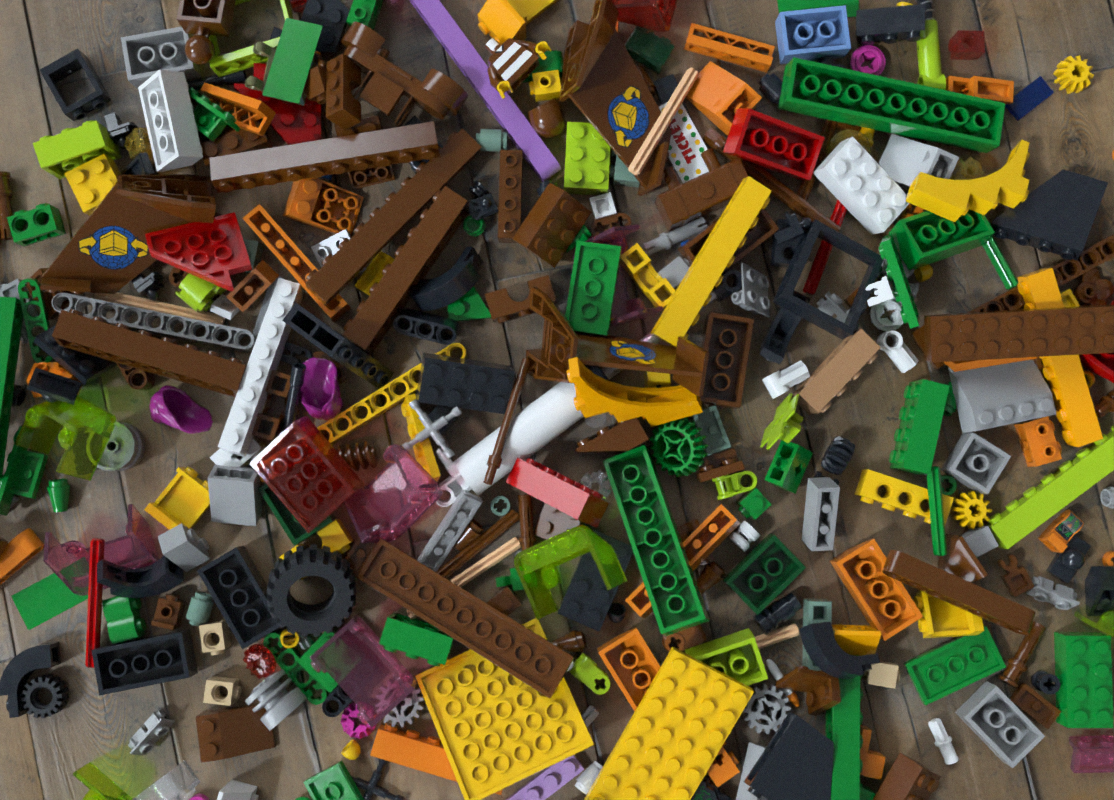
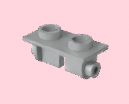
M828 291L825 295L827 299L825 300L822 297L816 303L819 306L818 309L830 316L835 313L837 315L836 319L845 323L850 308L846 310L841 305L843 303L842 299L837 294H831Z
M1034 576L1031 580L1034 588L1026 591V594L1033 596L1037 601L1051 603L1061 610H1069L1080 604V602L1076 601L1077 593L1074 592V589L1056 584L1055 590H1053L1054 582L1041 576Z
M162 710L153 712L144 723L148 731L144 727H140L129 739L130 743L128 746L132 749L130 754L146 755L154 748V744L167 734L175 721L165 719L166 714Z

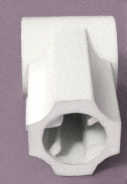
M883 332L877 337V344L881 347L880 350L885 351L902 373L913 368L919 361L903 342V337L899 332ZM888 336H891L893 339V345L891 347H889L886 343V338Z
M800 360L782 371L778 370L765 377L762 381L772 399L789 391L790 387L806 380L810 375L806 365Z

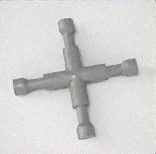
M417 399L410 402V407L420 416L419 419L425 429L416 434V437L410 442L402 444L403 449L408 452L415 444L421 443L431 436L436 444L441 446L447 459L454 456L455 453L445 444V439L438 430L448 424L450 419L462 414L458 406L453 408L445 417L442 416L435 422H432L429 416L420 408Z

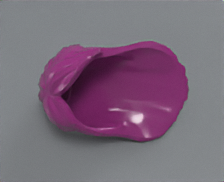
M310 358L302 363L306 365L304 383L301 387L302 404L309 415L317 420L326 421L334 419L343 407L337 379V368L332 361L324 358Z
M165 385L151 397L149 404L150 416L156 423H165L189 434L209 431L212 427L213 421L210 412L196 404L185 391L175 386Z

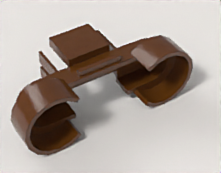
M352 23L342 38L341 43L346 48L344 55L361 67V72L366 74V77L353 95L358 102L366 101L384 112L387 116H390L403 95L406 96L409 100L394 121L395 125H397L396 127H402L415 105L440 120H443L447 114L457 115L468 98L467 92L458 83L433 68L423 82L386 60L390 51L381 47L385 41L381 35L362 23Z

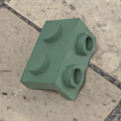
M716 405L704 409L703 413L690 416L689 422L694 421L696 422L695 428H702L700 435L707 436L703 440V443L709 445L706 449H703L708 453L707 456L731 447Z

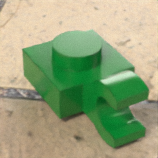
M532 564L510 568L511 575L495 577L497 587L512 584L513 591L535 587Z

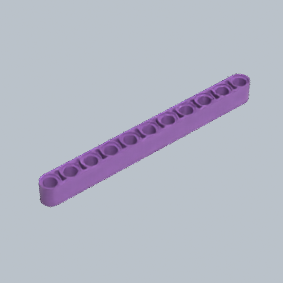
M409 0L498 123L507 132V135L517 149L522 150L523 157L540 180L544 182L559 172L561 167L508 93L505 92V98L502 99L499 92L490 85L487 72L488 66L440 0Z

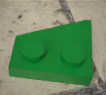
M474 286L465 295L448 305L449 318L457 322L492 318Z

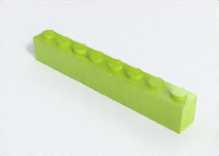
M1114 425L1111 427L1112 431L1106 435L1102 434L1103 439L1095 441L1089 448L1085 447L1076 453V458L1072 461L1063 462L1058 466L1059 470L1043 477L1040 480L1041 484L1027 489L1021 499L1011 501L1005 506L1006 510L990 517L986 526L991 530L999 548L1009 549L1114 470Z

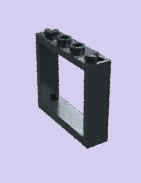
M815 219L809 228H805L773 302L840 339L854 335L859 327L857 323L859 317L867 308V304H865L867 298L875 289L867 291L866 287L874 283L875 279L882 272L883 266L881 265L883 260L881 255ZM817 237L869 265L845 323L792 295Z

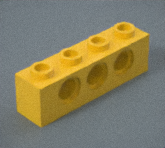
M862 469L854 494L861 497L860 501L872 505L875 501L881 503V508L894 512L896 508L902 510V515L914 519H916V516L925 518V523L931 524L928 489L869 469ZM881 485L886 489V494L883 497L878 495V488ZM904 492L907 496V501L901 504L899 496ZM942 494L944 521L946 524L954 498ZM924 499L928 502L926 511H923L920 507Z

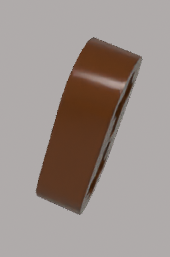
M625 213L603 217L592 223L590 232L596 240H605L619 236L629 231L631 219ZM620 218L622 221L627 222L624 229H621L620 226L612 227V225L618 223ZM598 224L601 227L609 226L608 229L604 230L603 235L594 231L597 229Z

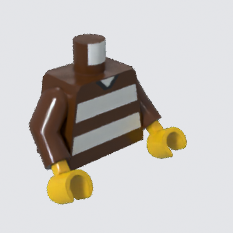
M495 38L490 39L485 46L492 54L488 58L489 67L487 69L490 85L504 99L506 91L509 94L513 93L539 66L538 56L545 60L547 57L544 52H551L552 49L545 41L534 43L508 38L501 45Z

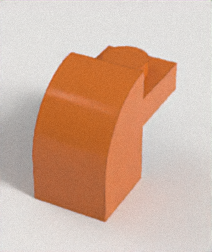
M860 725V735L863 738V745L860 749V759L862 760L863 768L860 774L881 780L886 757L880 752L868 750L872 730L867 726Z

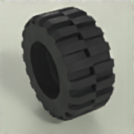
M310 544V548L304 549L303 545L296 547V552L293 553L291 550L286 552L284 560L279 558L275 563V568L271 569L267 586V606L270 607L272 618H277V624L281 628L287 626V631L295 634L297 631L303 637H307V634H314V637L321 636V632L324 631L327 634L333 632L334 626L340 627L345 623L344 617L349 618L352 613V607L355 606L356 582L354 571L350 569L348 560H342V554L338 551L330 552V547L323 546L320 549L317 548V544ZM320 576L327 579L333 585L334 592L324 602L308 605L294 599L290 594V587L300 578Z

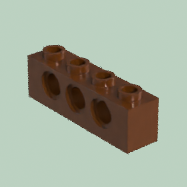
M500 150L499 243H517L512 238L521 226L522 150Z

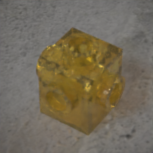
M139 127L133 129V132L125 140V146L129 151L130 159H134L139 153L147 152L149 159L152 160L153 153L147 128Z
M969 157L963 161L961 158L957 161L950 179L971 180L980 178L985 173L977 160Z

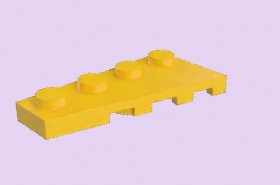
M415 394L406 395L403 404H401L402 414L406 417L411 440L416 437V434L425 429L419 419L420 416L409 405L410 402L416 399ZM428 437L421 443L418 442L413 446L424 492L433 490L441 477Z

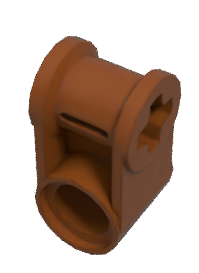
M701 624L668 636L663 635L662 645L670 652L673 646L668 644L671 643L670 638L673 637L677 640L675 648L683 651L704 642L707 637Z

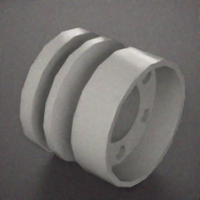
M283 669L264 679L245 700L248 705L256 699L260 702L252 709L253 712H257L262 708L267 710L260 720L269 731L307 699L298 687L289 692L286 690L292 681L291 678H288L282 684L279 682V679L286 674Z

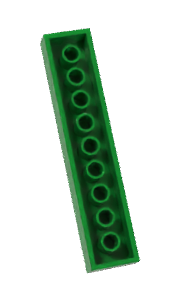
M793 57L784 69L778 109L988 153L1000 146L1005 103Z

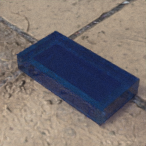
M1039 76L1013 97L1012 104H1005V106L1018 121L1054 92L1044 79Z

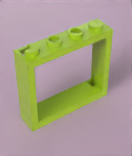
M236 0L235 5L250 0ZM280 0L285 20L286 18L294 19L289 0ZM209 36L215 49L214 57L209 63L218 77L254 67V63H266L268 61V57L257 55L253 52L254 45L220 55L216 36ZM280 37L263 43L277 49Z

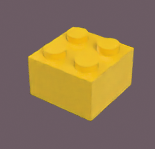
M102 154L64 173L82 211L89 216L115 185L117 175H121L115 161L106 154Z

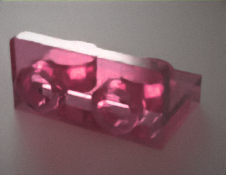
M1113 736L1069 737V743L1073 748L1070 764L1073 773L1114 772Z

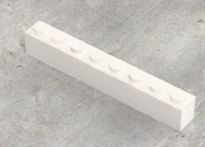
M278 278L218 447L223 451L243 457L247 455L253 438L251 434L257 415L262 413L268 396L265 390L271 371L277 370L291 331V327L282 320L295 303L300 305L304 290L299 283Z

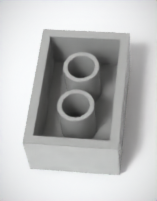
M182 27L121 37L128 81L138 89L139 86L160 69L184 72L186 80L201 78L200 65L191 62L185 53V44L194 34L185 33Z
M988 681L955 712L992 752L1011 768H1014L1045 737L996 685Z

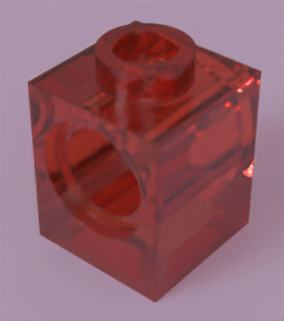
M958 30L948 42L951 60H977L985 52V31ZM962 42L966 43V44L968 45L969 49H968V48H965V47L962 45Z

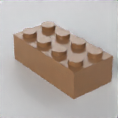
M862 329L857 330L854 335L846 337L810 377L796 389L792 399L799 394L797 404L808 415L824 413L832 405L830 400L835 396L839 397L848 388L846 384L851 380L854 381L863 372L861 368L866 364H871L878 357L876 352L881 347Z

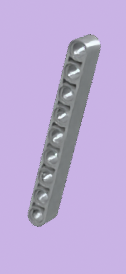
M58 293L52 299V307L59 313L62 310L61 304L65 300L70 301L69 307L64 309L67 312L73 309L84 313V308L87 305H92V311L89 314H84V317L92 319L93 316H97L107 320V324L116 326V323H120L130 327L131 330H143L155 335L245 353L252 352L256 342L255 336L245 329L68 293ZM111 309H115V316L111 319H107V312ZM132 314H138V320L135 323H129V318ZM156 318H160V326L157 328H152V321ZM177 323H183V330L175 333L174 326ZM205 327V335L196 337L197 329ZM228 332L229 337L226 341H218L220 333ZM243 337H251V342L248 346L240 345V340Z

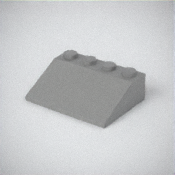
M1033 359L957 372L948 367L962 433L1056 415L1052 392Z

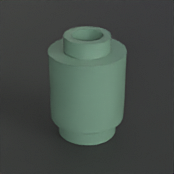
M481 129L480 133H476V142L481 146L480 151L500 152V150H507L508 135L507 132H502V129Z
M197 591L195 596H192L186 619L190 620L189 624L199 626L209 622L214 605L211 594Z

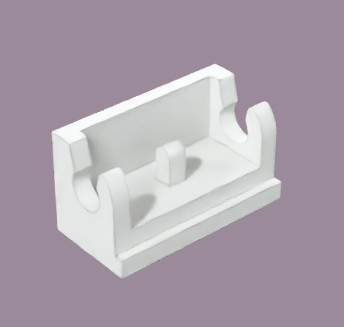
M888 276L882 277L881 281L866 287L867 291L875 288L874 294L878 295L867 300L869 307L895 299L893 293L894 285L892 281H889Z

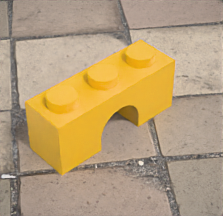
M636 243L621 255L620 264L657 311L660 312L666 308L675 293V289L666 278L663 279L651 265V259L639 244Z
M340 519L333 521L317 532L322 540V548L323 546L330 547V552L332 553L338 551L343 554L351 548L349 544L354 542ZM303 543L295 546L291 551L293 553L296 552V547L302 546Z

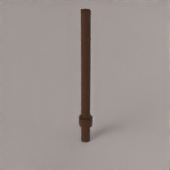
M523 358L493 453L489 455L486 464L488 468L483 481L485 484L492 485L496 471L501 466V455L531 361L529 359Z

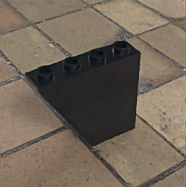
M1063 169L1028 194L1024 202H1020L1014 209L1009 208L996 217L991 225L995 232L993 235L1000 239L1006 238L1015 241L1022 246L1028 245L1038 248L1041 252H1051L1060 255L1064 259L1077 261L1087 241L1108 182Z
M297 303L293 305L282 320L331 358L378 389L385 386L394 374L393 371Z
M789 712L744 780V783L750 786L747 791L758 799L763 796L767 800H831L834 742L798 715Z

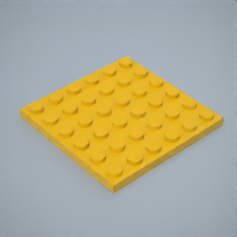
M538 618L522 624L548 640ZM471 649L447 660L445 665L434 666L415 676L464 800H482L595 745L565 677L562 678L553 696L548 698Z

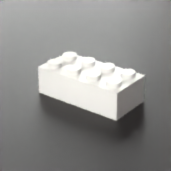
M853 136L841 141L813 172L871 235L884 232L909 205L905 201L907 194Z

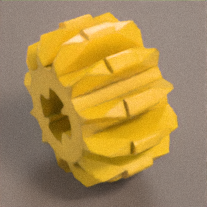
M1080 55L1074 58L1068 56L1064 61L1057 64V69L1053 75L1057 77L1054 83L1061 85L1059 90L1065 88L1067 94L1072 92L1076 94L1090 85V80L1093 79L1094 74L1090 73L1093 66H1087L1088 59L1081 61Z
M969 491L968 495L960 493L961 499L953 500L957 504V507L951 508L952 511L957 512L953 518L954 520H960V526L965 527L967 525L969 529H974L975 526L983 527V521L990 520L986 513L992 512V509L986 508L990 501L983 500V494L978 493L976 495L975 491ZM970 506H972V510L974 511L973 514H971L972 511L969 509Z

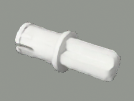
M940 718L932 719L928 722V725L934 736L935 746L939 747L947 765L956 763L959 757L951 743L952 737L948 736Z

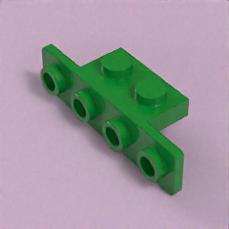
M191 87L188 90L190 99L197 103V106L193 109V114L200 133L214 142L226 125H229L237 132L240 131L241 128L235 124L237 119L229 112L224 111L220 106L211 102Z
M19 426L18 431L14 434V445L7 457L8 465L5 474H3L0 480V515H8L14 494L36 499L48 459L47 455L27 451L33 429L25 426Z

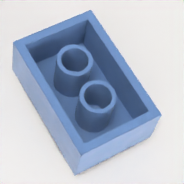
M846 5L780 12L775 21L780 64H788L793 57L808 61H817L821 57L845 58L851 49Z

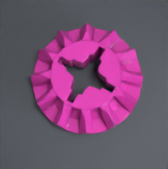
M863 45L857 48L851 55L850 65L854 71L879 76L885 68L884 54L875 46ZM863 58H865L866 61L874 59L870 65L871 68H869L868 66L861 67V65L864 62Z
M354 702L345 708L340 723L342 724L343 731L350 735V737L361 739L369 736L374 731L377 724V715L371 705L365 702ZM361 712H363L362 721H364L365 724H360L359 726L354 728L355 720L353 719V717L357 718L358 715H360Z

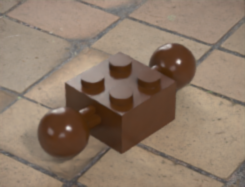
M180 0L176 20L185 33L195 34L185 44V53L191 62L204 65L213 59L215 49L212 41L209 39L210 35L229 37L236 0Z

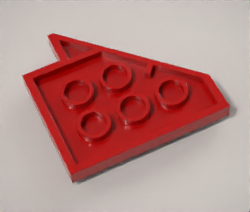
M254 63V77L263 81L267 64ZM234 83V89L237 93L262 101L276 113L270 126L288 145L321 140V104H318V102L309 101L306 96L305 105L302 106L293 102L263 96L262 91L245 87V84Z
M235 212L216 216L213 223L192 222L145 234L151 257L226 290L234 291L230 275L252 270Z

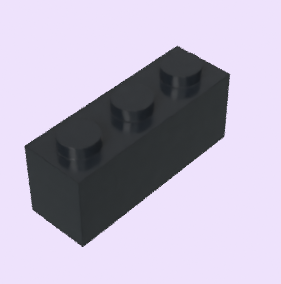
M925 4L856 10V38L858 44L873 45L875 42L892 44L896 43L897 40L916 42L921 38H925Z

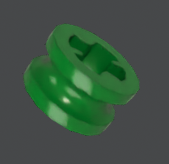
M948 475L941 476V483H944L943 480L946 479V483L950 485L949 488H946L945 492L942 487V494H953L957 487L955 479Z

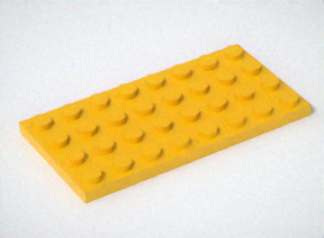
M672 647L584 800H691L754 693L753 688Z

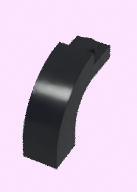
M473 246L466 247L450 270L439 277L420 280L410 296L421 311H430L447 306L465 295L479 281L481 276L478 271L484 262Z
M794 290L793 296L809 304L810 298ZM780 306L759 349L761 350L760 355L766 360L780 365L785 357L789 341L802 318Z
M165 556L152 565L143 568H126L104 559L97 563V583L110 587V594L119 597H150L167 592L184 581L183 569Z
M831 622L813 623L799 629L802 643L811 660L822 671L833 677L852 679L864 675L863 672L872 670V665L880 663L878 654L853 656L843 651L835 640Z
M59 641L28 648L15 656L6 666L0 679V696L8 695L6 708L9 712V718L20 717L29 711L28 708H23L26 701L21 702V698L25 696V694H22V691L26 689L25 685L28 683L31 674L36 669L50 668L61 664Z

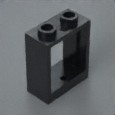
M78 48L39 70L63 113L72 121L84 119L88 113L95 109L103 108L107 102L111 101L109 94L87 56ZM83 68L96 91L69 106L56 83Z

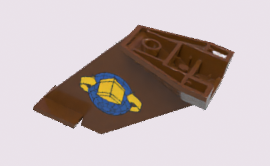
M596 0L593 6L590 25L577 20L569 28L564 49L559 101L564 102L570 98L626 167L629 168L660 116L661 111L615 29L619 14L617 8L611 0ZM669 126L641 173L637 176L634 175L640 182L637 194L639 196L655 189L664 181L665 173L663 170L669 158L668 148L672 133Z
M190 174L117 175L115 185L48 269L43 268L41 290L51 293L71 291L75 294H83L85 292L115 294L157 260L151 257L145 234L192 222L213 223L216 202L215 197H211V177Z
M531 287L530 309L544 318L542 348L526 350L525 358L531 361L527 373L534 379L570 383L566 373L569 369L568 359L578 357L583 365L673 374L672 380L698 397L703 396L709 361L708 351L682 336L678 337L677 348L673 346L611 335L603 336L575 332L565 314L553 300L539 288Z

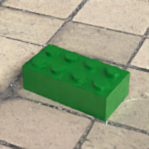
M969 209L966 215H961L956 222L925 211L899 220L888 234L893 235L897 250L907 268L911 271L980 247L995 232L985 215Z
M921 379L910 382L905 387L903 396L906 399L904 407L902 406L899 412L901 422L894 434L896 444L889 456L890 468L913 474H930L950 385Z
M1054 632L1055 676L1060 680V689L1055 693L1056 708L1061 711L1056 718V722L1067 728H1113L1111 636L1100 632Z

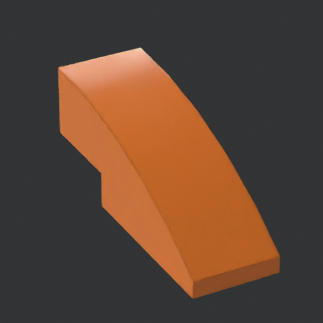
M948 76L946 78V90L1012 104L1014 81L973 76L971 78Z

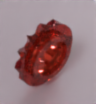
M254 644L244 652L245 657L243 661L247 663L245 669H250L251 675H256L258 679L263 677L266 679L275 672V657L265 646ZM259 658H261V659H260V666H258V664H257V662H258L257 659H259Z

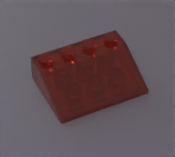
M307 416L294 421L250 463L308 533L314 530L365 486L364 482Z

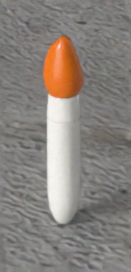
M767 659V667L775 680L778 681L783 677V674L775 662ZM781 688L788 697L789 702L799 707L797 694L793 690Z

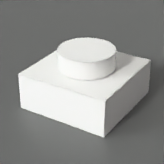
M611 192L589 198L595 220L617 213Z
M222 294L211 304L210 311L218 314L220 317L231 320L240 309Z

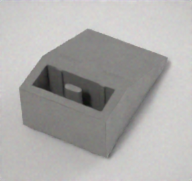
M891 134L878 164L901 188L909 190L910 184L920 172L938 178L950 179L959 157L940 148Z

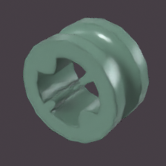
M497 496L491 501L490 507L495 515L503 516L509 512L511 504L507 497ZM499 499L507 503V508L502 509V512H498V508L495 509L494 504L498 503Z

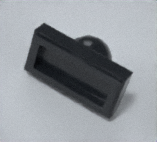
M146 152L139 153L122 171V175H159V172L156 171L155 164L150 161Z
M36 367L27 390L41 394L47 402L63 401L74 405L82 383Z
M1075 535L1066 544L1068 547L1063 553L1055 555L1046 570L1065 583H1069L1076 570L1084 566L1085 555L1091 545Z

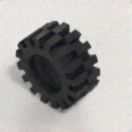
M54 674L42 675L25 685L26 689L22 691V694H25V696L21 698V702L26 701L23 708L30 709L27 712L29 715L34 713L33 717L35 718L40 716L41 718H46L60 712L63 709L62 707L66 706L67 702L65 700L69 699V694H65V692L69 691L68 687H63L66 682L64 680L59 681L61 677H53ZM41 688H48L52 692L53 699L48 705L42 704L38 698V692Z

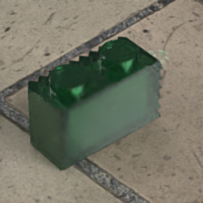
M639 24L636 25L625 43L631 58L659 75L672 56L675 47L668 38L663 36L660 38L654 34L650 27L646 25L640 26Z

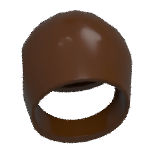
M556 97L528 111L530 125L540 137L553 138L563 131L565 116L561 109V103Z

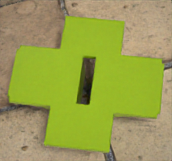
M790 393L776 408L774 420L764 430L760 447L767 443L766 449L768 450L778 439L789 443L800 432V423L803 421V417L795 412L799 394L792 399L793 394Z

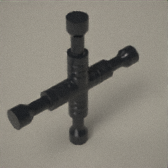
M379 758V764L377 769L373 771L370 781L359 777H352L356 786L365 790L364 800H371L373 794L391 800H403L404 798L401 795L389 793V790L378 786L382 776L381 771L384 765L387 764L386 760Z

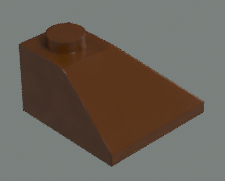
M946 534L947 555L939 556L938 568L971 583L988 575L964 538L962 536Z

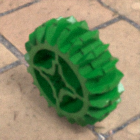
M685 417L657 425L658 427L652 431L654 436H651L650 440L654 444L650 445L649 448L654 450V453L651 457L657 458L655 465L661 464V471L665 472L668 470V475L676 474V477L688 476L692 472L698 471L699 466L704 464L703 458L708 453L703 449H706L709 445L703 443L707 436L700 435L702 428H695L696 422H689V419ZM675 430L681 432L685 437L681 436L678 432L676 433Z

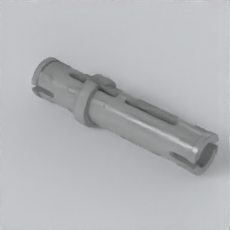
M700 217L666 234L663 232L659 234V237L643 243V249H648L645 250L648 257L662 249L668 250L671 248V245L689 238L707 227V224H703L706 221L703 217Z

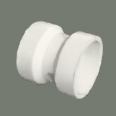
M746 521L739 525V529L736 532H732L729 535V538L744 552L750 547L752 541H756L760 537L759 533Z

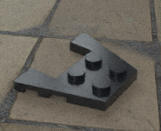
M307 0L301 21L323 26L315 51L337 53L350 12V8L341 0ZM274 27L270 40L280 37L282 29Z

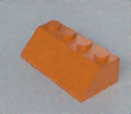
M870 539L847 549L831 559L830 563L869 625L881 631L880 639L886 641L923 616L902 582L882 572L887 558L875 539Z
M637 628L622 633L597 648L600 657L634 712L661 667Z

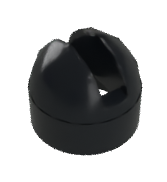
M612 603L607 613L609 620L614 623L622 622L626 615V608L620 603Z

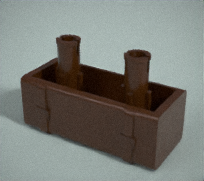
M710 148L701 153V157L709 172L683 184L680 183L673 166L663 170L665 173L664 180L669 190L657 195L655 205L668 232L728 205L743 178L748 177L740 158L721 166L714 149Z

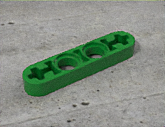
M26 278L19 283L18 293L31 354L36 363L50 362L53 360L50 355L46 359L43 356H38L41 348L35 345V336L33 334V328L36 326L43 327L45 331L50 328L43 291L37 279ZM27 282H30L31 286H35L36 289L32 291L33 298L38 297L39 300L26 302V299L30 298L29 291L24 290V287L28 284ZM29 305H38L41 309L40 315H30L28 312Z
M274 631L266 635L263 645L275 662L292 679V682L303 692L310 703L315 705L323 703L328 697L329 692L313 676L309 674V680L304 683L298 679V672L305 670L297 662L302 657L299 652L293 647L287 648L278 655L276 652L280 651V649L276 645L272 647L270 643L272 642L271 637L273 639L277 637L279 639L277 644L282 649L284 646L280 641L281 632ZM286 653H291L295 657L293 665H286L284 663L283 657ZM313 680L316 682L314 685H312L315 688V690L321 689L323 691L321 693L322 699L320 697L315 698L313 696L315 691L312 687H310L308 690L305 688L306 686L311 684Z

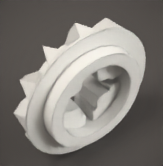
M896 299L877 306H872L869 313L871 323L877 329L885 332L898 329L904 323L900 313L902 303L896 302ZM883 309H886V311L895 310V312H893L892 315H890L891 320H889L888 318H880L882 314H884Z

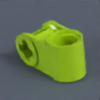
M740 471L712 479L718 491L717 500L729 498L754 489L757 484L756 475L750 471ZM745 474L751 477V484L748 487H743L740 483L741 477Z
M582 652L573 663V667L569 672L594 693L605 694L610 688L609 676L588 655ZM604 678L605 686L600 685L596 687L595 679L601 680Z

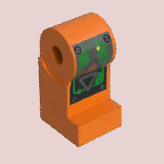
M1068 509L1062 512L1038 539L1052 552L1063 553L1068 547L1066 544L1080 531L1084 522Z

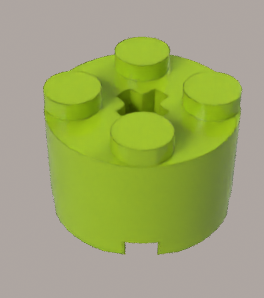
M189 273L178 286L181 292L176 291L175 294L196 312H202L203 310L207 312L211 309L215 296L217 294L222 295L226 289Z

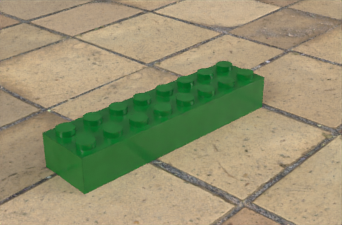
M645 445L603 460L661 634L668 636L710 621L650 450Z

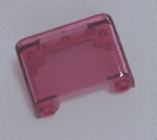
M397 444L389 446L383 454L384 460L389 462L369 485H354L342 498L362 543H378L380 539L391 542L400 538L443 494L440 485L404 446Z
M355 614L309 658L312 660L310 664L318 673L321 671L324 673L328 672L356 703L359 711L357 716L360 721L365 725L369 724L373 727L415 690L416 680L392 652L385 650L384 645L379 644L380 638L361 617Z

